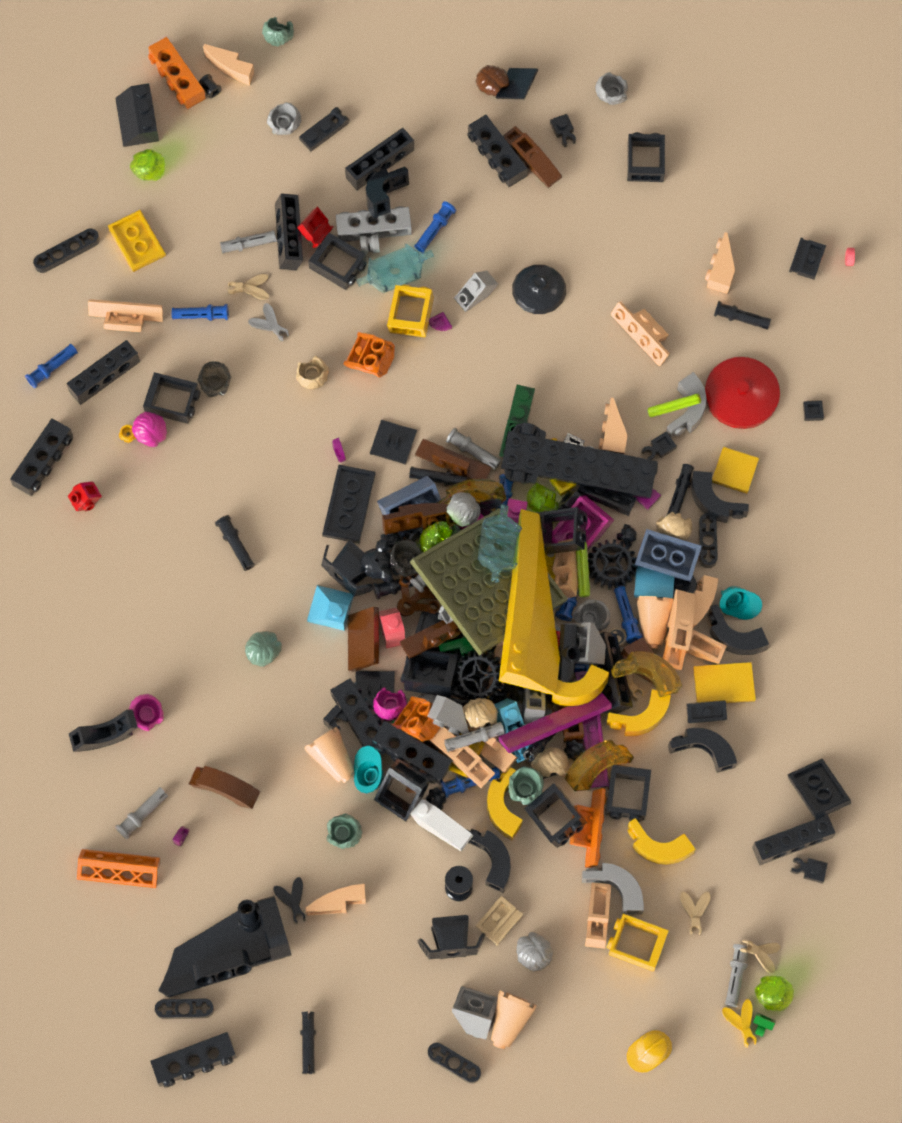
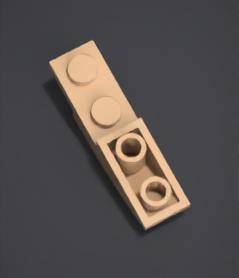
M681 590L675 591L667 626L669 633L662 666L682 670L685 653L689 651L695 613V594Z
M440 727L433 739L427 741L442 755L453 760V763L482 788L495 773L468 746L447 752L444 740L456 736L448 732L445 727Z

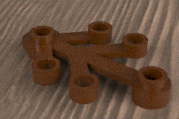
M412 567V572L414 574L415 579L419 574L415 570V568ZM407 574L402 575L399 580L402 599L397 603L400 615L411 616L415 611L429 612L431 614L437 613L440 608V604L437 601H430L429 604L417 603L420 599L438 600L432 591H429V587L426 586L422 593L415 588V594L410 597L409 586L412 578ZM402 579H407L409 583H404ZM404 604L409 605L410 608H405ZM430 605H435L437 609H432Z

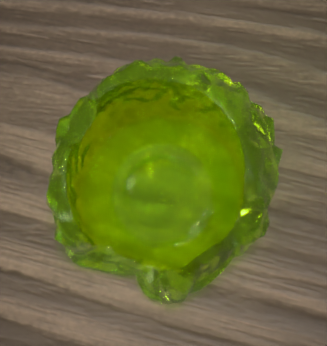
M146 149L133 155L134 160L130 163V169L136 177L144 181H157L161 179L166 165L162 154Z
M535 483L527 493L528 507L536 513L557 510L558 501L555 502L556 493L543 485Z
M436 522L423 530L419 541L423 552L451 537L452 530L446 522Z
M763 976L761 983L755 988V994L759 1003L767 1010L783 1011L793 1001L794 989L792 988L793 985L785 980L784 977Z

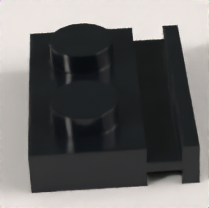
M801 237L789 272H795L797 275L815 280L826 245L811 240L807 241Z

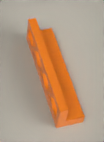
M82 849L78 857L77 879L156 888L160 858ZM83 866L91 867L95 872L83 874ZM106 868L110 869L114 874L111 877L105 876L101 871ZM123 871H130L134 876L128 879L121 873ZM143 873L153 874V880L146 881L141 875Z

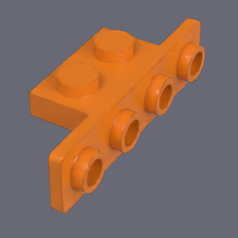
M604 788L592 792L591 808L578 804L574 805L588 823L584 825V828L579 833H575L570 837V844L587 848L586 868L597 866L600 861L601 831L604 822V805L606 803V789Z

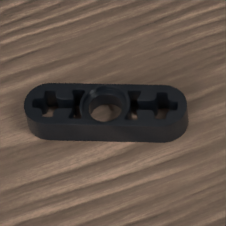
M709 513L703 514L699 519V545L702 546L699 558L700 564L705 568L714 567L718 559L717 520L715 516ZM705 519H709V522H711L709 531H706V523H703ZM709 536L714 542L711 545H706L703 542V538ZM707 550H710V558H713L710 563L707 562V559H704L706 558Z
M206 998L163 999L155 1005V1013L161 1019L208 1018L214 1012L212 1002ZM183 1003L190 1006V1011L187 1014L179 1012V1006ZM193 1003H196V1007H203V1004L206 1003L210 1009L206 1013H203L202 1010H196V1014H193ZM163 1004H166L167 1008H173L172 1004H176V1015H173L172 1010H167L166 1014L163 1015L159 1008H162Z
M433 1043L429 1046L428 1057L432 1062L468 1083H476L480 1079L481 1070L473 1062L441 1043ZM440 1048V1053L446 1056V1052L450 1054L446 1057L445 1063H442L443 1058L438 1055L436 1058L433 1057L431 1050ZM453 1057L460 1060V1066L456 1069L448 1065V1061ZM463 1064H468L465 1068L469 1071L475 1069L477 1077L468 1078V1073L464 1070L460 1074L459 1071L463 1068Z

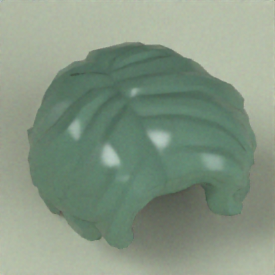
M277 17L270 18L263 25L262 34L267 43L273 46H282L294 36L292 21H288L287 25H284L277 21Z
M256 632L246 642V656L252 664L264 667L273 662L279 655L282 644L280 641H277V636L273 632Z
M525 766L516 770L509 778L510 798L514 801H521L523 805L534 801L542 794L544 786L543 776L540 772Z
M347 813L335 816L327 823L329 834L326 840L341 849L355 847L362 838V826L357 819Z

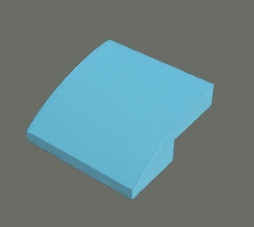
M638 566V569H636L634 598L639 596H656L657 598L666 597L673 599V576Z

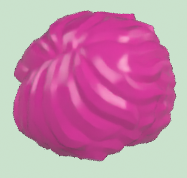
M143 412L133 422L132 432L138 442L149 447H157L159 442L166 439V423L163 417L155 413Z
M382 688L373 700L374 712L379 718L386 721L397 719L407 705V698L403 690H399L398 693H391L386 688Z
M148 693L141 694L132 700L129 710L133 709L138 728L150 731L155 724H160L163 721L162 704L155 696Z

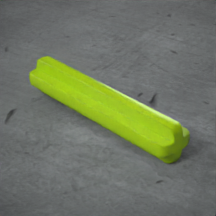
M694 394L648 408V414L650 417L693 406L701 403V397L699 394Z
M585 542V550L576 551L578 592L582 598L590 596L587 543Z

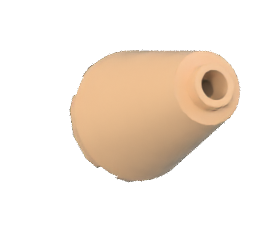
M656 596L637 597L641 633L650 649H658L659 646L663 645L674 600L672 598H657Z
M337 727L305 747L306 752L337 782L342 780L345 783L353 778L351 773L354 772Z
M500 990L491 1040L494 1041L493 1045L501 1049L510 1047L536 1010L537 1005L532 1003V1006H530L528 1000L508 992L504 996V992Z

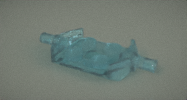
M405 244L404 248L372 261L369 258L368 274L356 279L359 287L369 283L382 293L395 289V285L401 286L420 279L422 264L424 260L434 257L433 252L430 250L421 254L408 244ZM392 268H398L400 269V272L398 274H392L390 270Z
M505 505L500 506V515L487 517L482 522L478 560L482 566L491 569L492 582L494 580L499 582L500 572L513 570L518 565L516 563L519 533L522 527L507 516L508 505L506 507ZM493 543L500 544L502 550L496 549Z

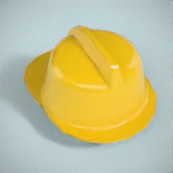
M658 1030L647 1032L629 1047L627 1052L629 1066L640 1073L653 1070L670 1056L672 1042L664 1032Z

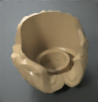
M314 356L308 363H298L296 379L302 387L309 390L322 387L328 380L329 368L321 358Z
M671 512L665 518L660 517L656 521L657 530L661 534L681 540H686L691 535L692 521L690 518L683 519L680 513L674 514V512Z
M477 698L470 700L469 703L464 705L465 719L468 720L471 727H482L488 722L491 725L497 723L498 711L491 700Z
M556 747L545 748L532 761L531 768L539 771L543 777H549L554 772L559 776H563L568 770L567 755Z

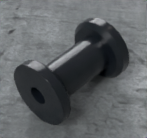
M454 866L446 873L445 892L451 900L456 902L468 899L473 890V875L464 866Z

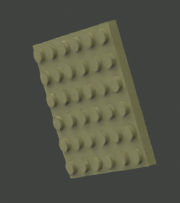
M500 508L416 556L410 562L479 656L503 642L505 635L517 531ZM548 573L552 607L555 610L566 603L568 598Z

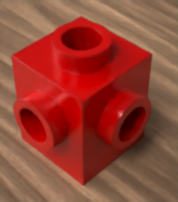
M93 481L75 485L68 495L74 509L85 512L92 510L102 497Z

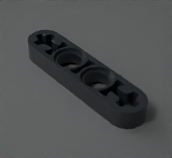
M92 228L86 229L40 253L33 260L37 272L45 273L95 247L100 240L98 232ZM91 235L94 237V240L91 241L88 239V236ZM72 243L80 245L77 250L70 249ZM57 251L63 252V256L59 259L53 257ZM39 262H45V266H42Z

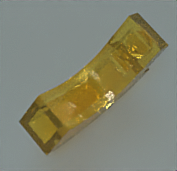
M471 479L446 489V496L437 503L449 504L452 496L459 492L469 493L479 503L493 498L500 499L503 503L507 498L503 484L490 479Z
M631 652L627 659L617 661L611 670L613 678L634 673L647 676L654 683L659 697L676 694L683 686L673 666L662 657L650 652Z
M612 740L603 741L582 753L571 765L564 779L574 791L590 790L600 772L611 765L631 763L634 756L624 745H616Z

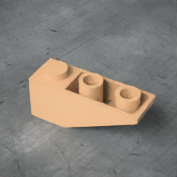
M725 232L723 238L718 240L716 248L719 250L717 254H713L711 260L713 268L712 270L708 269L705 280L708 281L707 288L728 294L734 277L735 267L728 233Z
M611 398L610 404L606 403L604 415H608L607 421H603L601 432H605L604 438H600L598 449L625 454L627 433L615 400Z

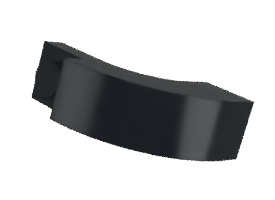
M405 166L391 172L383 169L374 174L367 182V208L374 218L391 212L388 193L409 185V173Z
M693 471L691 480L692 496L696 505L704 514L709 513L715 516L717 521L723 523L728 522L729 516H732L734 519L747 517L749 504L726 502L715 495L712 489V472Z
M718 604L710 607L707 616L710 624H714V626H711L709 633L714 640L727 646L726 651L737 655H754L768 649L769 642L762 627L746 633L737 632L727 625Z
M133 709L125 710L114 719L105 723L79 726L70 732L69 738L73 752L100 749L133 735L132 731L138 728Z
M688 728L685 730V737L682 735L676 736L671 739L672 741H669L668 748L670 754L690 748L704 750L711 756L717 773L736 768L737 766L736 756L730 744L721 735L712 730Z
M471 829L469 832L473 837L468 843L484 850L492 862V868L485 885L504 893L509 881L511 868L510 856L506 846L495 834L488 830L483 837L479 831Z

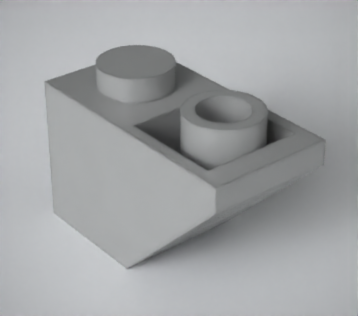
M488 271L475 272L454 299L466 312L487 298L498 283Z
M437 695L427 717L433 719V724L441 728L444 726L448 727V732L459 736L460 733H468L469 730L462 705Z

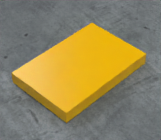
M141 210L108 225L109 231L133 272L166 256Z
M751 662L693 666L697 702L726 700V703H739L756 700Z

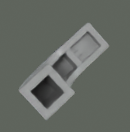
M694 372L678 383L677 390L683 397L699 394L701 403L689 406L682 416L667 426L666 432L671 438L675 435H681L686 429L689 433L693 432L702 420L706 406V393L702 382Z
M602 863L601 871H598V868H587L586 871L582 872V883H607L618 890L622 898V914H643L644 902L641 888L628 871L614 864Z

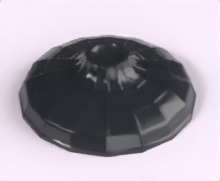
M531 265L522 269L516 275L512 284V295L516 304L524 311L532 314H547L555 311L563 303L566 296V283L562 275L554 268L547 265Z

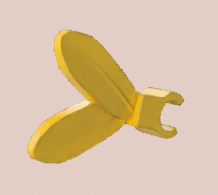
M746 999L742 1004L741 1017L730 1008L722 1009L726 1020L742 1031L744 1045L747 1048L749 1045L747 1043L748 1038L753 1039L755 1045L757 1042L756 1037L749 1028L753 1010L749 999Z

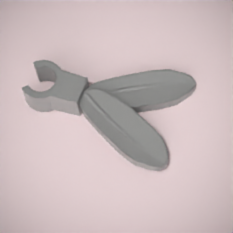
M265 303L263 312L266 320L251 318L248 320V323L257 329L273 331L280 341H284L283 336H280V334L286 333L289 336L288 330L277 324L273 308L268 303Z

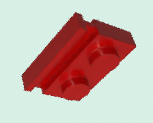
M317 206L297 228L308 241L314 244L313 248L320 245L334 226H330L328 218Z

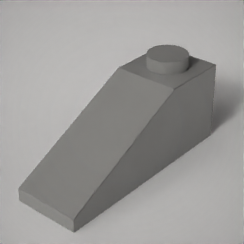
M524 688L522 719L524 725L544 717V692Z

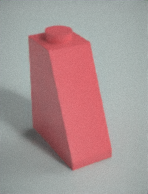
M396 607L379 611V622L386 649L400 646V642L405 639V630L400 612Z

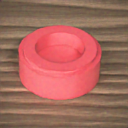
M848 247L845 254V265L854 266L855 248Z

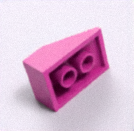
M580 496L571 508L578 507L587 513L586 543L588 551L602 537L614 522V519L587 496ZM574 520L559 522L552 532V544L573 539Z

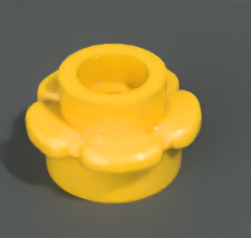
M124 425L120 429L119 438L126 443L136 439L132 432V425Z

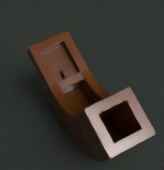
M196 766L189 785L194 788L217 793L238 806L253 809L261 792L249 783L231 774L208 766H204V768Z

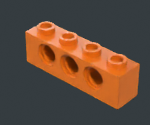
M167 37L148 47L150 62L157 65L158 73L162 78H166L169 89L175 91L177 94L176 98L181 105L184 104L189 109L206 99L204 89Z

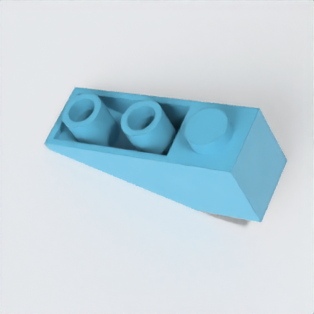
M507 698L494 704L498 711L497 723H502L504 734L524 726L516 701ZM530 745L512 752L517 757V763L525 760L523 753Z

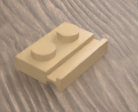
M500 896L477 923L475 928L481 933H485V936L498 946L523 917V913L519 912L517 908Z

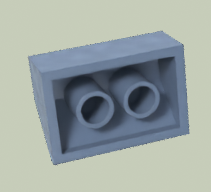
M428 476L377 501L382 515L399 512L398 507L421 503L443 504L435 483ZM410 529L398 533L405 537V533H410Z
M646 529L635 565L691 582L702 546Z

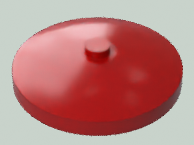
M734 357L719 363L709 374L705 385L706 404L709 411L721 423L738 429L754 428L765 423L776 411L780 399V387L775 374L764 363L749 357Z

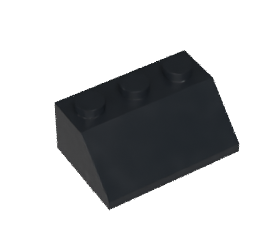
M149 83L129 87L115 98L123 147L158 142L159 137Z

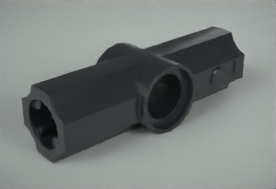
M561 624L558 680L567 683L574 682L575 662L580 658V651L576 646L578 627L573 624Z

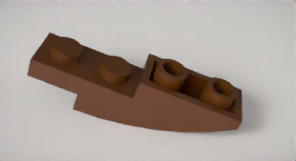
M514 126L503 135L515 153L525 162L526 167L547 188L562 178L558 169L540 147L517 126Z
M442 503L405 505L398 507L399 512L382 515L385 535L418 527L428 531L457 523L447 513V506L449 504Z

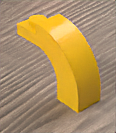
M591 664L586 675L577 682L567 683L557 680L556 694L552 696V702L563 706H578L592 701L605 688L609 672Z
M652 689L649 706L643 713L636 716L608 713L606 725L615 730L625 728L624 736H640L652 731L662 722L667 713L671 692Z
M512 767L507 772L501 774L499 778L500 783L494 779L492 780L487 795V811L493 826L511 841L523 824V820L512 814L504 803V795L508 790L509 778L516 772Z
M636 818L628 824L629 829L627 831L633 840H637L632 848L641 857L652 863L661 865L676 864L686 860L695 853L696 849L685 834L671 842L659 843L652 840L646 834Z

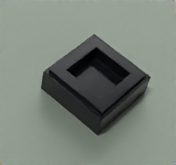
M822 401L803 402L804 421H820L824 419Z

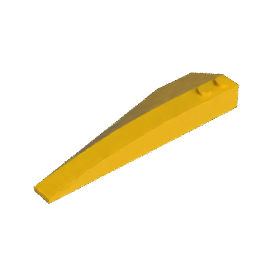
M521 509L499 681L555 695L560 656L540 515Z

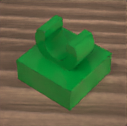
M757 1012L753 1023L758 1024L755 1034L763 1037L766 1029L773 1030L776 1020Z

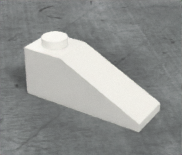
M424 799L410 813L419 826L460 851L464 849L473 837L460 824Z

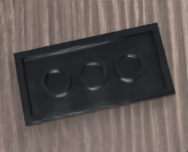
M338 465L322 537L343 541L351 540L353 543L360 544L376 475L375 471Z

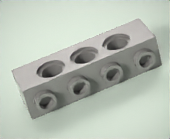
M395 207L391 209L390 213L374 218L367 210H361L356 213L342 212L336 214L338 238L344 242L358 241L360 236L371 237L378 234V238L412 235L409 207ZM391 219L395 220L394 223H389L388 221ZM375 221L377 224L371 225L370 222ZM354 223L359 224V226L353 227L351 225Z

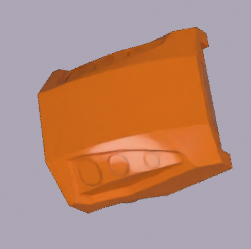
M358 332L354 346L343 364L351 369L374 374L379 378L387 374L394 359L395 345L374 335Z
M411 696L410 701L395 722L391 724L422 742L433 739L440 729L439 726L433 724V719L427 717L433 703Z

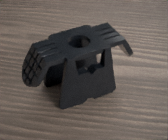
M349 540L332 563L326 558L329 545H326L321 566L344 589L348 590L353 596L363 595L374 589L372 584L355 585L367 577L365 568L361 564L364 552L356 544Z
M468 915L432 918L433 926L431 927L437 949L431 950L421 938L417 941L428 959L466 957L478 954L485 933L482 932L476 946H467Z

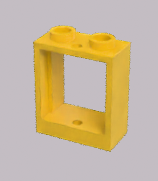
M407 284L395 285L387 323L390 333L426 337L434 301L432 289L424 286L419 288L411 287ZM400 296L425 299L420 322L396 319Z
M623 914L621 919L617 918L613 928L617 930L615 937H610L607 945V948L610 949L609 955L654 971L669 930ZM625 924L658 936L649 962L616 950Z

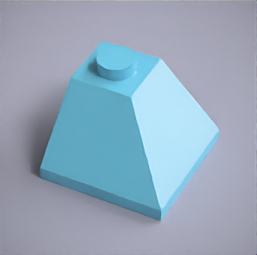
M317 585L307 622L344 631L354 596L348 592Z

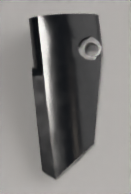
M275 896L257 900L255 903L248 899L241 901L238 904L237 912L174 948L168 970L158 991L167 997H172L245 975L252 970V967L292 956Z

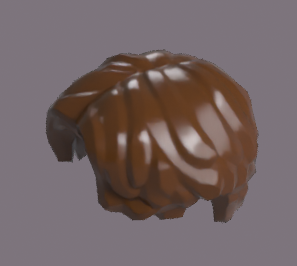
M486 65L476 75L475 82L477 87L489 96L495 97L500 88L509 86V78L503 68Z

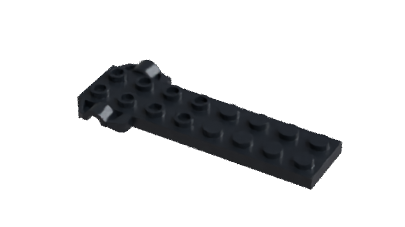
M531 423L517 424L512 432L508 431L501 469L504 470L505 478L510 482L534 484L537 482L538 477L646 499L651 498L658 461L545 439L546 432Z

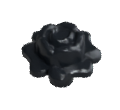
M624 524L621 533H617V540H623L625 546L629 545L631 547L632 543L637 539V533L634 528H631V525Z
M398 532L381 535V539H386L389 543L387 551L392 550L395 552L403 544L401 542L403 536L399 535Z
M573 739L566 742L564 752L567 753V758L578 762L584 759L586 749L583 748V743Z
M438 787L430 789L426 801L443 810L446 803L445 793L440 791Z

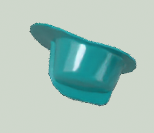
M730 586L725 590H721L719 604L723 613L742 620H749L761 612L762 600L757 594L742 589L739 586Z
M365 746L358 750L355 755L354 784L361 793H370L381 786L385 772L382 768L381 755L378 750H375L372 746Z

